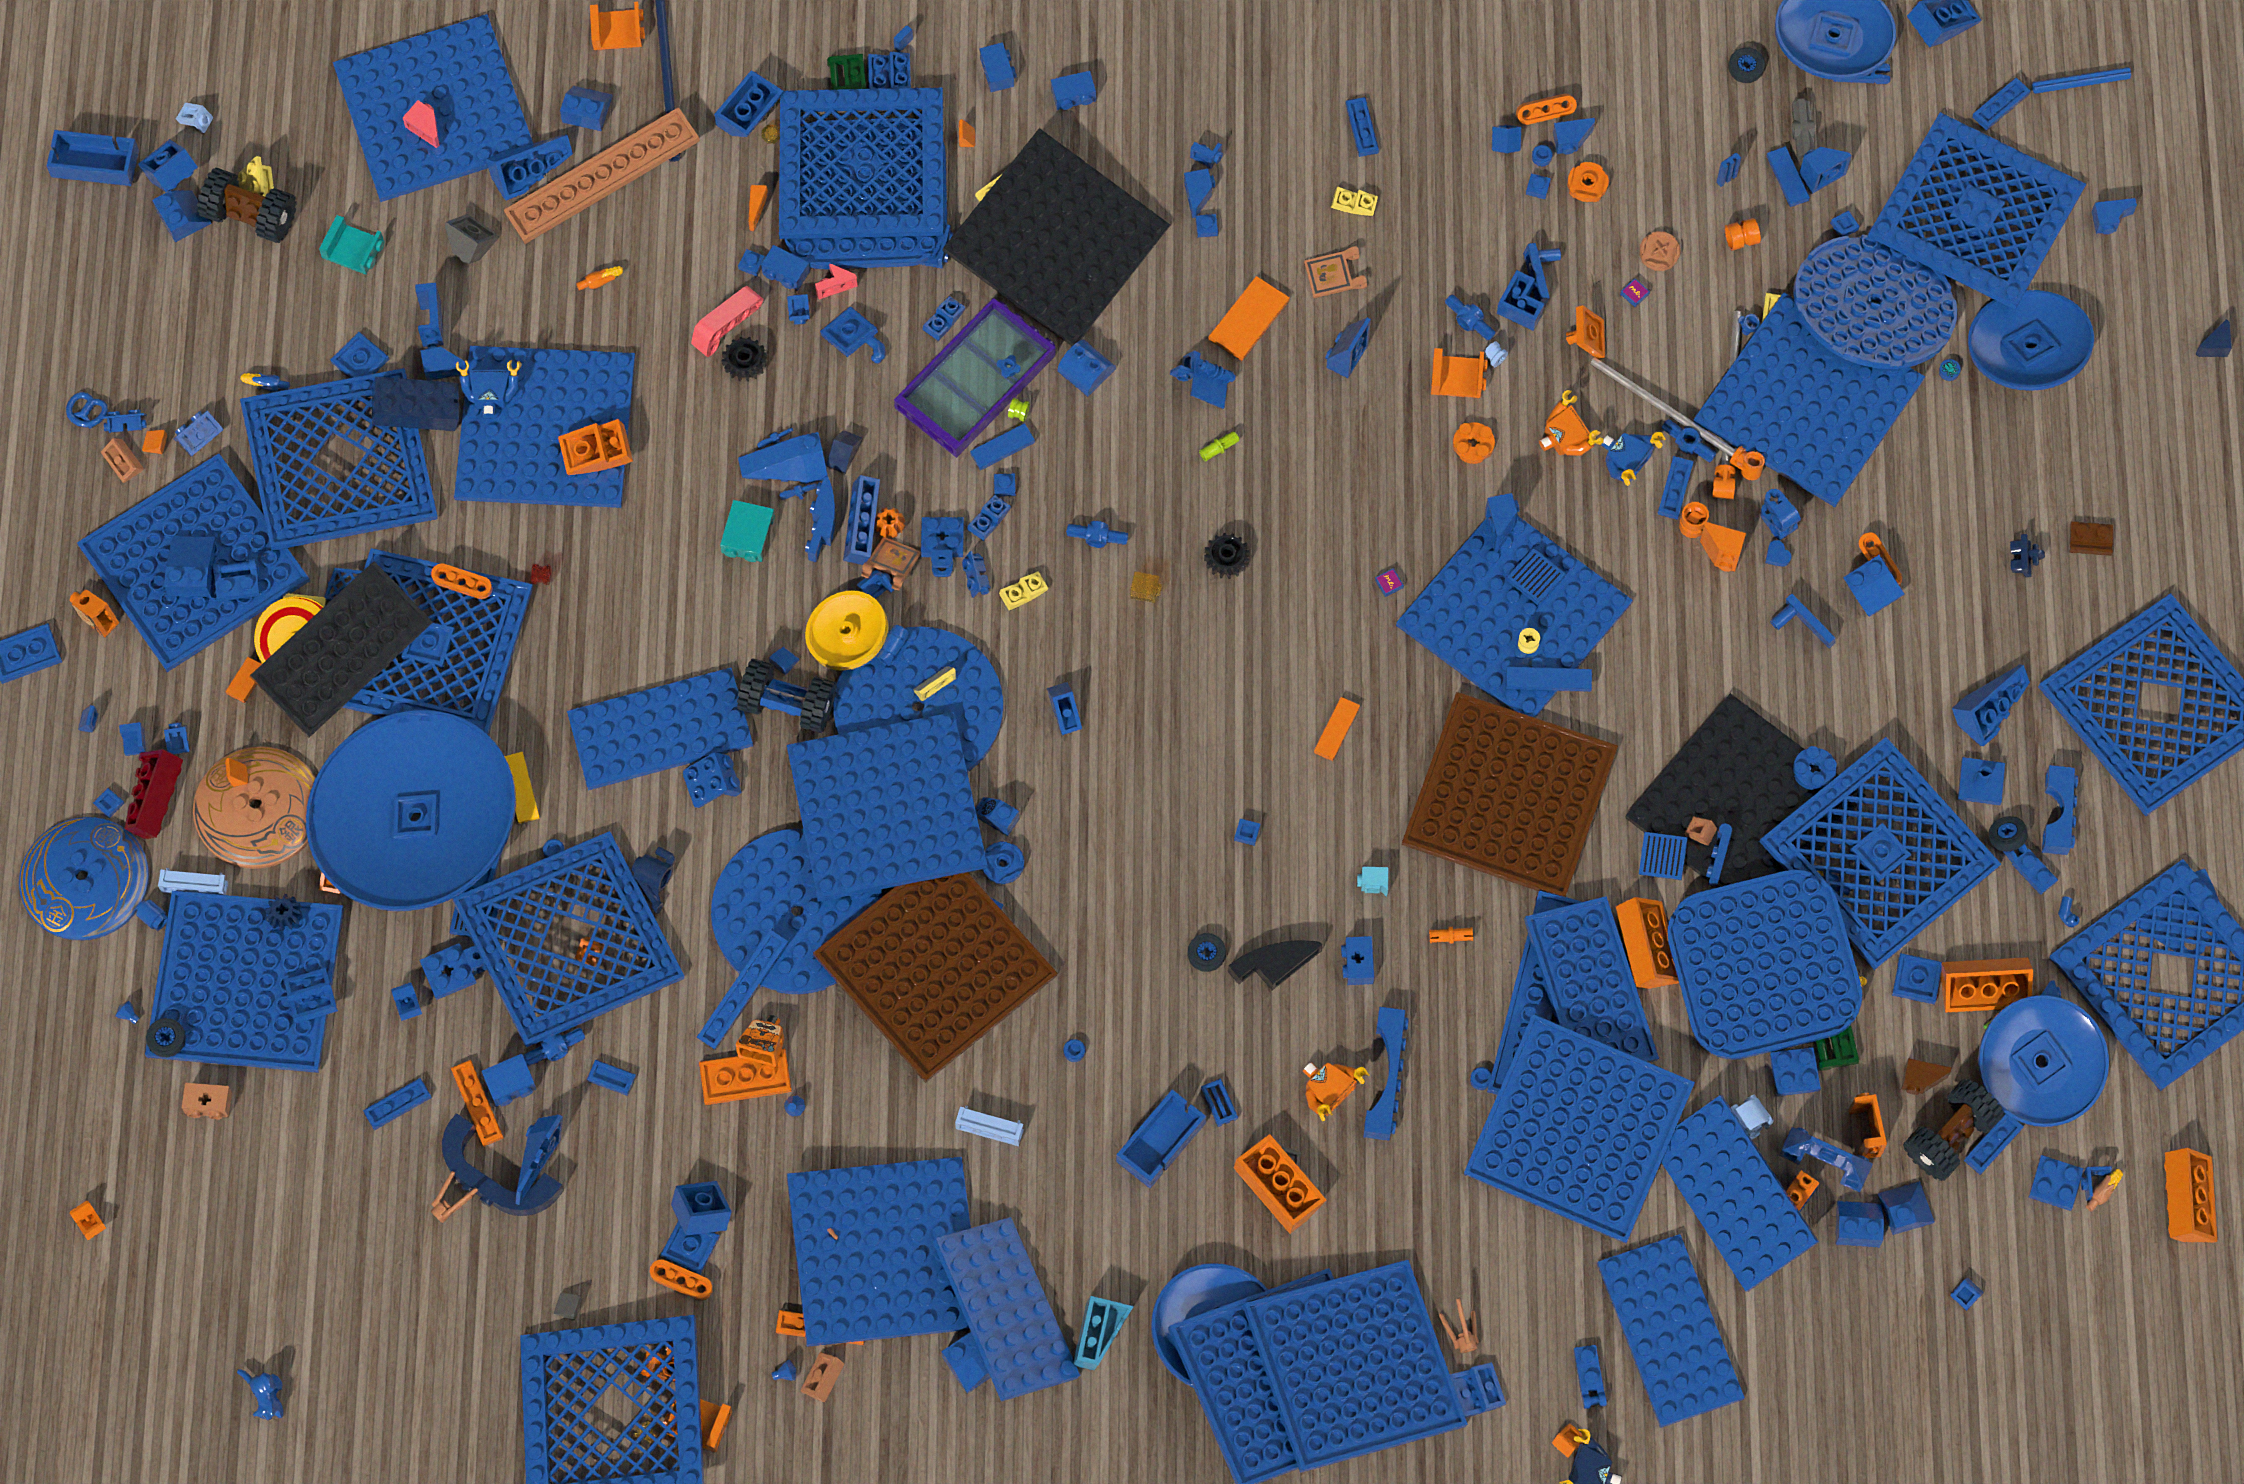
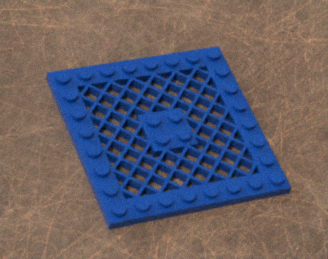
M1940 112L1875 221L1868 237L2016 310L2085 189L2086 184ZM1956 146L1958 152L1951 154L1949 148ZM1943 150L1945 155L1939 156ZM1975 155L1977 161L1969 163L1967 157ZM1961 158L1963 164L1955 166L1953 160ZM1948 161L1950 167L1942 169L1940 163ZM1993 164L1995 170L1987 172L1985 166ZM1934 165L1936 170L1930 171ZM1979 167L1981 173L1974 175L1972 169ZM1966 170L1968 176L1960 178L1958 172ZM1952 173L1955 179L1947 181L1945 175ZM2011 173L2013 179L2006 181L2004 175ZM1939 176L1941 182L1933 184L1931 178ZM1998 176L2000 182L1992 184L1990 178ZM1984 179L1986 185L1978 187L1976 181ZM1924 180H1926L1927 185L1921 186ZM1971 182L1972 185L1968 184L1966 189H1964L1962 183ZM2029 182L2031 189L2024 190L2022 184ZM1958 184L1960 191L1951 193L1949 187ZM2016 185L2018 191L2010 193L2008 187ZM1944 188L1946 194L1938 196L1936 190ZM2002 188L2004 195L1997 196L1995 190ZM1930 191L1932 197L1924 199L1922 193ZM2048 191L2050 197L2042 199L2040 193ZM2034 194L2036 201L2029 202L2027 196ZM1915 195L1918 197L1917 201H1913ZM1961 197L1956 205L1954 198ZM2021 197L2023 203L2015 205L2013 199ZM1948 200L1950 207L1942 208L1940 202ZM2004 201H2008L2009 207H2004ZM1935 203L1937 209L1929 211L1927 205ZM2051 204V206L2049 207V209H2048V211H2047L2045 205ZM1921 206L1923 213L1915 214L1913 208ZM2039 206L2041 213L2034 214L2032 208ZM1908 209L1909 216L1903 217ZM2026 209L2028 216L2020 217L2018 211ZM2012 212L2014 219L2006 220L2004 214ZM1951 213L1950 220H1947L1945 214ZM1939 215L1941 222L1934 223L1932 217ZM1999 215L2001 222L1994 223ZM1926 218L1928 225L1920 226L1918 220ZM2043 219L2040 225L2038 226L2036 220ZM1912 221L1914 228L1906 229L1904 223ZM2031 222L2033 228L2025 229L2023 223ZM1958 224L1960 231L1952 232L1950 226ZM2017 224L2019 231L2011 232L2009 226ZM1945 228L1947 234L1938 235L1936 229ZM2004 228L2006 234L1998 235L1996 229ZM1931 230L1933 237L1925 238L1923 232ZM1990 231L1992 237L1984 238L1982 233L1987 235ZM1977 232L1978 240L1970 241L1968 234ZM2034 234L2030 241L2028 235ZM1963 236L1965 243L1957 244L1955 237ZM2022 237L2024 243L2016 244L2014 238ZM1949 240L1951 246L1943 248L1941 241ZM2008 240L2010 246L2002 247L2000 241ZM1986 243H1995L1997 249L1989 251ZM1982 246L1983 252L1975 254L1973 247ZM1968 248L1970 255L1962 257L1959 250ZM2025 249L2024 253L2021 256L2019 250ZM2013 252L2015 258L2007 260L2005 253ZM2000 255L2002 261L1994 263L1992 256ZM1986 258L1988 264L1980 266L1978 259ZM2017 264L2012 272L2010 266ZM2004 267L2006 274L1999 275L1997 268Z
M371 548L364 570L375 561L392 580H397L399 587L412 601L423 595L427 602L418 607L422 611L430 607L434 614L428 616L431 621L438 619L440 624L432 623L399 654H402V659L406 661L399 664L396 658L393 659L395 667L388 671L383 669L381 675L373 678L342 708L382 717L413 710L440 711L463 718L489 735L532 594L533 584L462 569L488 578L492 585V593L488 597L489 599L486 601L478 599L480 604L470 608L467 602L475 597L469 595L463 597L460 592L450 589L443 592L440 588L441 586L434 583L431 571L434 566L440 563ZM442 574L439 578L443 579L446 575ZM400 578L407 579L408 581L402 583ZM460 581L459 585H464L466 581ZM420 582L429 585L423 588ZM416 583L419 591L409 595L406 588ZM481 587L478 591L482 592L485 588ZM436 588L440 595L430 600L426 593ZM457 593L460 599L450 604L447 597ZM444 600L447 606L437 611L434 604ZM497 602L500 609L490 613L487 606ZM464 604L467 611L457 616L454 609ZM484 609L487 616L477 620L474 614ZM451 612L454 618L444 623L441 616ZM501 615L499 624H497L494 618ZM471 616L475 623L464 627L461 621ZM492 621L495 627L485 632L482 625ZM458 623L461 630L455 633L454 627L451 626ZM478 628L481 635L471 639L468 633ZM495 634V638L492 644L488 637ZM465 635L469 642L459 647L455 640ZM486 640L489 646L479 651L476 644ZM451 643H453L456 649L449 652ZM472 647L476 654L466 659L462 652ZM490 653L486 663L483 656ZM459 654L463 661L453 666L449 659ZM480 659L483 666L473 671L470 663ZM445 662H447L450 668L440 673L436 667L443 669ZM416 663L424 664L425 666L419 669ZM413 664L416 671L406 676L403 669ZM467 666L470 673L460 678L456 671ZM433 668L436 676L426 680L423 673ZM399 671L403 678L393 683L389 676ZM484 672L482 680L480 682L477 675ZM453 673L457 680L447 685L443 678ZM420 676L423 683L413 688L410 681ZM474 678L477 685L467 690L464 682ZM387 679L390 685L379 690L376 684ZM440 680L444 687L433 692L430 685ZM407 683L410 690L400 695L396 688ZM461 685L464 692L454 697L450 690ZM371 686H373V687L375 688L376 692H375V691L366 690V689H368V688H370ZM427 688L430 695L420 699L417 693ZM394 691L396 696L388 695L387 693ZM478 691L476 700L474 701L471 694ZM447 692L451 699L441 704L437 697ZM412 695H414L417 701H415V700H410V699H407V698H409V697H411ZM468 697L472 704L461 709L458 702ZM435 700L437 705L428 704V702ZM455 704L458 710L450 709L448 707Z
M1887 737L1759 841L1785 871H1807L1823 879L1831 888H1839V894L1835 891L1834 893L1838 900L1848 940L1874 970L2001 865ZM1874 776L1873 784L1865 783ZM1878 776L1889 777L1888 786L1878 785ZM1893 779L1900 787L1893 786ZM1858 789V797L1849 796ZM1863 789L1873 790V799L1863 798ZM1878 790L1888 791V800L1877 799ZM1893 792L1903 793V802L1892 801ZM1908 796L1914 803L1907 802ZM1843 801L1842 810L1833 809ZM1847 802L1858 803L1857 811L1847 810ZM1862 803L1873 804L1872 813L1862 812ZM1877 805L1887 806V814H1878ZM1892 806L1902 807V816L1892 815ZM1907 808L1917 809V818L1907 817ZM1922 812H1923L1929 819L1922 818ZM1827 814V823L1818 822ZM1832 814L1842 815V824L1831 823ZM1847 816L1857 817V826L1846 825ZM1862 818H1871L1872 827L1861 826ZM1877 819L1887 820V827L1881 823L1876 828ZM1892 821L1902 822V830H1892ZM1907 822L1917 823V832L1906 831ZM1922 824L1932 825V833H1921ZM1811 827V835H1802ZM1816 827L1826 828V837L1816 836ZM1936 828H1938L1943 835L1936 834ZM1831 829L1841 830V839L1831 838ZM1846 830L1856 831V840L1846 839ZM1861 832L1869 833L1861 840ZM1895 836H1901V843ZM1906 837L1916 838V846H1906ZM1921 838L1931 839V848L1921 847ZM1800 840L1811 841L1810 850L1800 849ZM1936 840L1946 841V850L1936 849ZM1815 842L1826 843L1825 851H1816ZM1830 843L1841 844L1840 853L1830 852ZM1951 844H1952L1958 851L1951 850ZM1845 845L1854 846L1850 849L1852 854H1845ZM1908 851L1916 852L1915 861L1907 860L1911 856ZM1920 853L1931 854L1930 862H1921ZM1935 854L1946 855L1945 864L1935 863ZM1803 855H1810V863ZM1814 857H1825V866L1814 865ZM1950 857H1961L1960 866L1950 865ZM1830 858H1839L1840 868L1830 867ZM1845 859L1855 860V869L1844 868ZM1860 863L1866 870H1859ZM1900 865V874L1891 873ZM1905 866H1915V875H1906ZM1920 867L1930 868V877L1920 876ZM1935 869L1945 870V879L1935 878ZM1950 870L1959 871L1950 878ZM1817 871H1824V878ZM1829 872L1839 873V882L1829 881ZM1844 874L1854 875V884L1844 883ZM1859 875L1869 876V885L1859 884ZM1889 878L1900 879L1899 888L1889 887ZM1874 879L1878 883L1884 879V887L1874 886ZM1904 880L1915 881L1914 890L1904 889ZM1919 882H1929V891H1919ZM1934 883L1943 884L1934 892ZM1843 888L1854 889V897H1843ZM1858 890L1869 891V900L1858 899ZM1874 891L1884 892V901L1873 900ZM1889 893L1899 894V903L1888 902ZM1904 895H1914V904H1904ZM1919 896L1927 897L1919 904ZM1846 903L1853 904V911ZM1858 904L1868 905V914L1858 913ZM1873 906L1883 907V916L1873 915ZM1888 907L1898 908V917H1889ZM1903 909L1912 910L1903 917ZM1860 919L1868 920L1867 926ZM1872 920L1883 921L1882 930H1873ZM1887 922L1896 923L1887 931Z

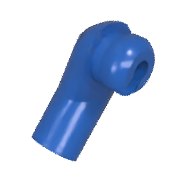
M873 336L866 343L873 348L874 354L871 356V360L879 364L886 356V349L884 344Z
M2064 896L2062 897L2058 915L2066 926L2072 928L2079 924L2080 919L2070 911L2073 899Z

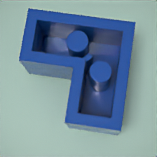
M1516 270L1497 308L1498 315L1532 331L1536 328L1544 310V303L1529 297L1534 289L1535 278Z

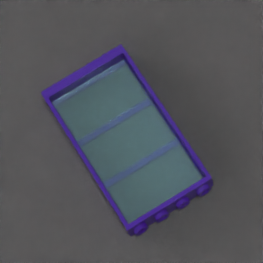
M993 298L894 399L895 409L957 458L1007 407L1012 399L1056 356L1055 344L1049 338H1043L1034 326H1028L1019 314H1013L1004 302H998ZM1009 355H1014L1016 363L1020 365L1021 370L1014 376L1005 378L1002 376L1001 369L997 367V361L1000 359L1004 360Z

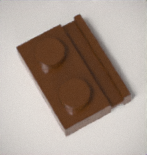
M2071 521L2069 553L2111 556L2113 553V525Z

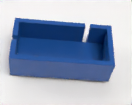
M54 130L51 143L52 150L49 152L47 169L52 178L132 186L139 148L133 138L117 137L116 142L119 150H117L113 136Z
M1171 1090L1116 1154V1162L1151 1189L1163 1175V1169L1166 1171L1203 1128L1206 1124V1116L1193 1105L1188 1107V1113H1186L1187 1101L1174 1090Z

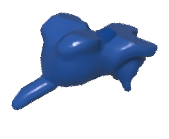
M238 1369L237 1373L250 1385L258 1401V1409L253 1413V1416L266 1420H271L275 1415L278 1418H283V1407L276 1397L277 1392L282 1389L281 1379L277 1375H269L264 1372L261 1375L251 1377L246 1371Z

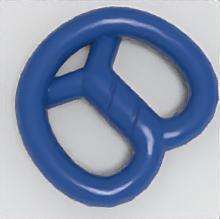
M85 392L73 395L66 406L67 418L73 424L89 429L103 421L102 417L106 416L108 412V406L103 400L93 399L90 394ZM81 398L86 399L87 402L82 410L73 413L72 409L75 402ZM94 405L101 406V413L90 421L88 414Z

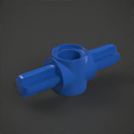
M1450 295L1445 300V304L1457 314L1456 320L1464 330H1476L1486 340H1491L1494 337L1495 331L1483 321L1484 314L1479 307L1474 304L1465 305L1454 295Z
M1670 419L1663 423L1662 430L1676 439L1675 443L1679 445V449L1687 454L1696 453L1707 462L1713 461L1716 452L1702 443L1703 439L1699 437V433L1695 429L1686 427L1682 429ZM1684 439H1691L1693 443H1687Z
M1092 521L1088 524V527L1068 524L1067 536L1086 539V543L1091 547L1102 548L1107 545V542L1126 545L1128 542V533L1109 530L1108 525L1101 521Z
M577 1028L563 1036L559 1033L541 1041L540 1047L523 1055L525 1062L528 1066H531L545 1058L550 1061L559 1060L567 1055L568 1047L584 1040L585 1035L581 1028Z

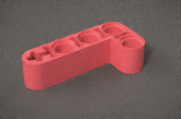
M743 287L697 323L694 328L691 344L706 357H710L717 350L720 338L756 312L762 305L763 298L750 287Z

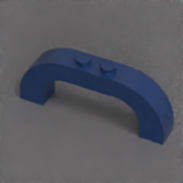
M457 1113L448 1123L442 1139V1152L450 1173L452 1171L455 1172L454 1178L463 1185L462 1189L469 1193L474 1188L478 1189L475 1194L481 1197L479 1200L486 1206L490 1207L493 1205L500 1211L510 1215L529 1216L549 1208L563 1193L562 1184L546 1173H543L537 1183L530 1188L521 1204H515L516 1192L505 1189L471 1166L464 1159L465 1146L476 1132L474 1125Z

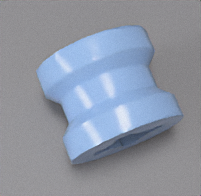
M1497 341L1491 343L1484 351V358L1489 359L1494 368L1499 366L1508 356V352L1505 349L1502 350Z

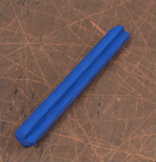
M2129 67L2035 81L2032 83V90L2036 94L2130 79L2131 70Z

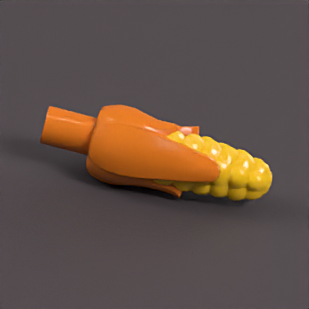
M615 266L591 272L585 277V280L576 283L579 291L587 287L590 289L599 288L623 273V268Z

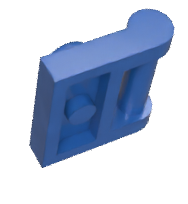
M255 558L249 559L248 562L220 565V563L213 564L218 602L260 596ZM250 570L249 575L222 578L223 573Z

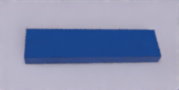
M1507 667L1506 689L1591 692L1592 669Z

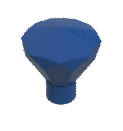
M130 1001L119 1005L115 1017L129 1020L134 1025L140 1019L135 1014Z
M798 1095L788 1097L784 1103L785 1111L791 1116L801 1115L805 1110L804 1100Z
M787 1360L779 1370L772 1372V1377L774 1380L786 1379L794 1381L796 1380V1368L790 1360Z

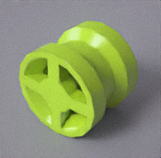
M1013 398L1008 417L1012 419L1016 417L1020 421L1025 422L1030 402H1020L1017 398Z

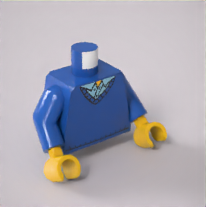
M465 360L467 365L465 369H460L459 362H457L456 368L461 372L459 377L462 391L467 399L475 404V408L483 409L484 418H494L495 409H504L506 402L511 401L518 391L519 374H517V371L522 366L520 361L517 362L516 369L512 368V360H510L507 364L508 370H470L469 373H467L469 368L467 360Z
M1656 432L1653 435L1623 433L1617 441L1607 435L1601 446L1608 450L1605 462L1610 476L1624 481L1626 486L1630 485L1633 479L1636 480L1635 476L1653 454V445L1657 448L1663 446L1660 440H1666L1662 432Z

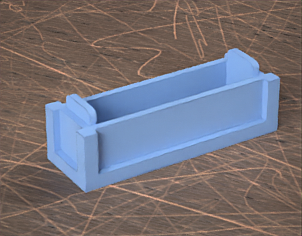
M166 868V871L160 870L158 882L161 892L172 894V891L226 895L228 881L225 880V875L221 872L219 875L170 871L169 868Z
M965 1106V1108L960 1107L955 1122L956 1129L1015 1146H1019L1024 1131L1020 1120L1017 1123L969 1110L968 1106Z

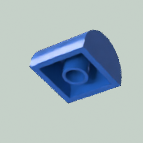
M1085 340L1075 343L1066 352L1058 365V372L1087 397L1116 370V366Z

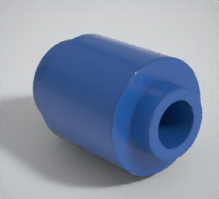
M143 900L136 908V916L151 929L159 931L167 924L168 917L166 912L152 900Z

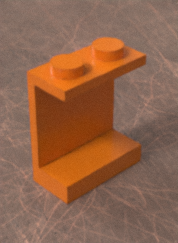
M634 2L635 10L599 12L598 4L590 5L593 50L642 47L641 39H645V29L641 27L640 21H644V11L639 9L638 2Z
M1434 348L1431 394L1480 398L1481 391L1486 390V378H1482L1483 372H1487V360L1484 359V352L1480 351L1479 359L1442 356L1443 349Z
M1858 1094L1849 1108V1114L1867 1112L1872 1138L1863 1139L1858 1155L1868 1159L1881 1157L1887 1142L1876 1094Z
M700 1399L702 1448L716 1453L733 1411L731 1406L726 1404L718 1406ZM675 1401L671 1406H673L672 1410L677 1413ZM672 1413L667 1414L663 1423L668 1426L675 1416ZM676 1423L671 1430L678 1435ZM669 1432L666 1434V1435H669V1436H671V1437H674V1436H673L672 1434H670Z

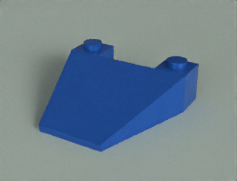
M1800 1127L1791 1128L1779 1155L1799 1165L1804 1153H1807L1845 1171L1840 1184L1859 1193L1873 1163L1869 1162L1868 1158L1846 1152L1809 1135L1808 1131Z

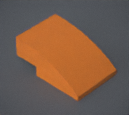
M619 419L600 426L595 423L558 437L568 475L591 473L633 462L625 426Z

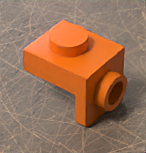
M89 1201L83 1202L69 1212L87 1240H90L106 1229Z

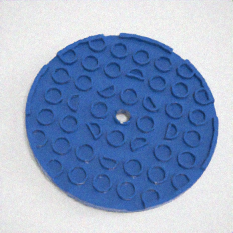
M1862 235L1857 238L1843 236L1819 245L1809 253L1808 257L1801 264L1794 282V303L1806 329L1825 348L1856 364L1880 369H1900L1918 365L1938 354L1949 341L1955 328L1957 304L1951 293V285L1944 274L1868 237V235ZM1871 299L1876 301L1878 300L1879 303L1876 304L1874 302H1871Z
M907 627L906 629L909 632L907 640L894 657L890 666L884 665L877 658L880 653L879 651L866 664L842 671L837 682L836 696L833 703L838 735L954 712L968 773L985 758L991 750L997 734H999L1003 718V695L998 676L989 660L977 647L954 633L933 627ZM947 666L953 667L956 670V679L924 701H921L913 690ZM918 701L924 704V708L921 711H915L912 708Z
M804 829L781 830L762 836L749 843L726 865L713 893L711 904L712 927L723 956L739 974L771 929L789 943L759 987H765L784 994L814 993L825 990L837 982L813 956V952L881 899L882 891L880 889L818 902ZM793 907H802L804 911L801 915L795 916L791 912Z

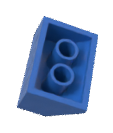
M751 70L714 114L716 126L731 136L748 137L783 95L784 91Z

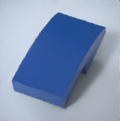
M949 296L937 307L936 313L923 325L922 330L939 341L962 315L965 306Z
M994 495L982 507L981 512L968 524L967 530L984 541L1003 520L1011 506Z

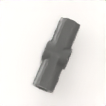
M1797 99L1791 104L1793 115L1792 137L1796 142L1797 159L1803 161L1806 152L1811 149L1815 150V124L1811 120L1810 102L1805 99Z

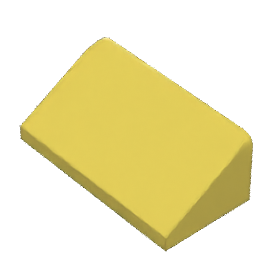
M947 666L913 690L919 699L924 701L956 679V670L953 667Z

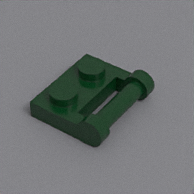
M863 54L831 56L827 58V66L830 68V90L866 89ZM839 65L844 66L845 86H839L837 67Z
M1851 1025L1843 1032L1830 1037L1835 1059L1829 1060L1824 1039L1816 1041L1821 1061L1819 1063L1821 1071L1859 1063Z

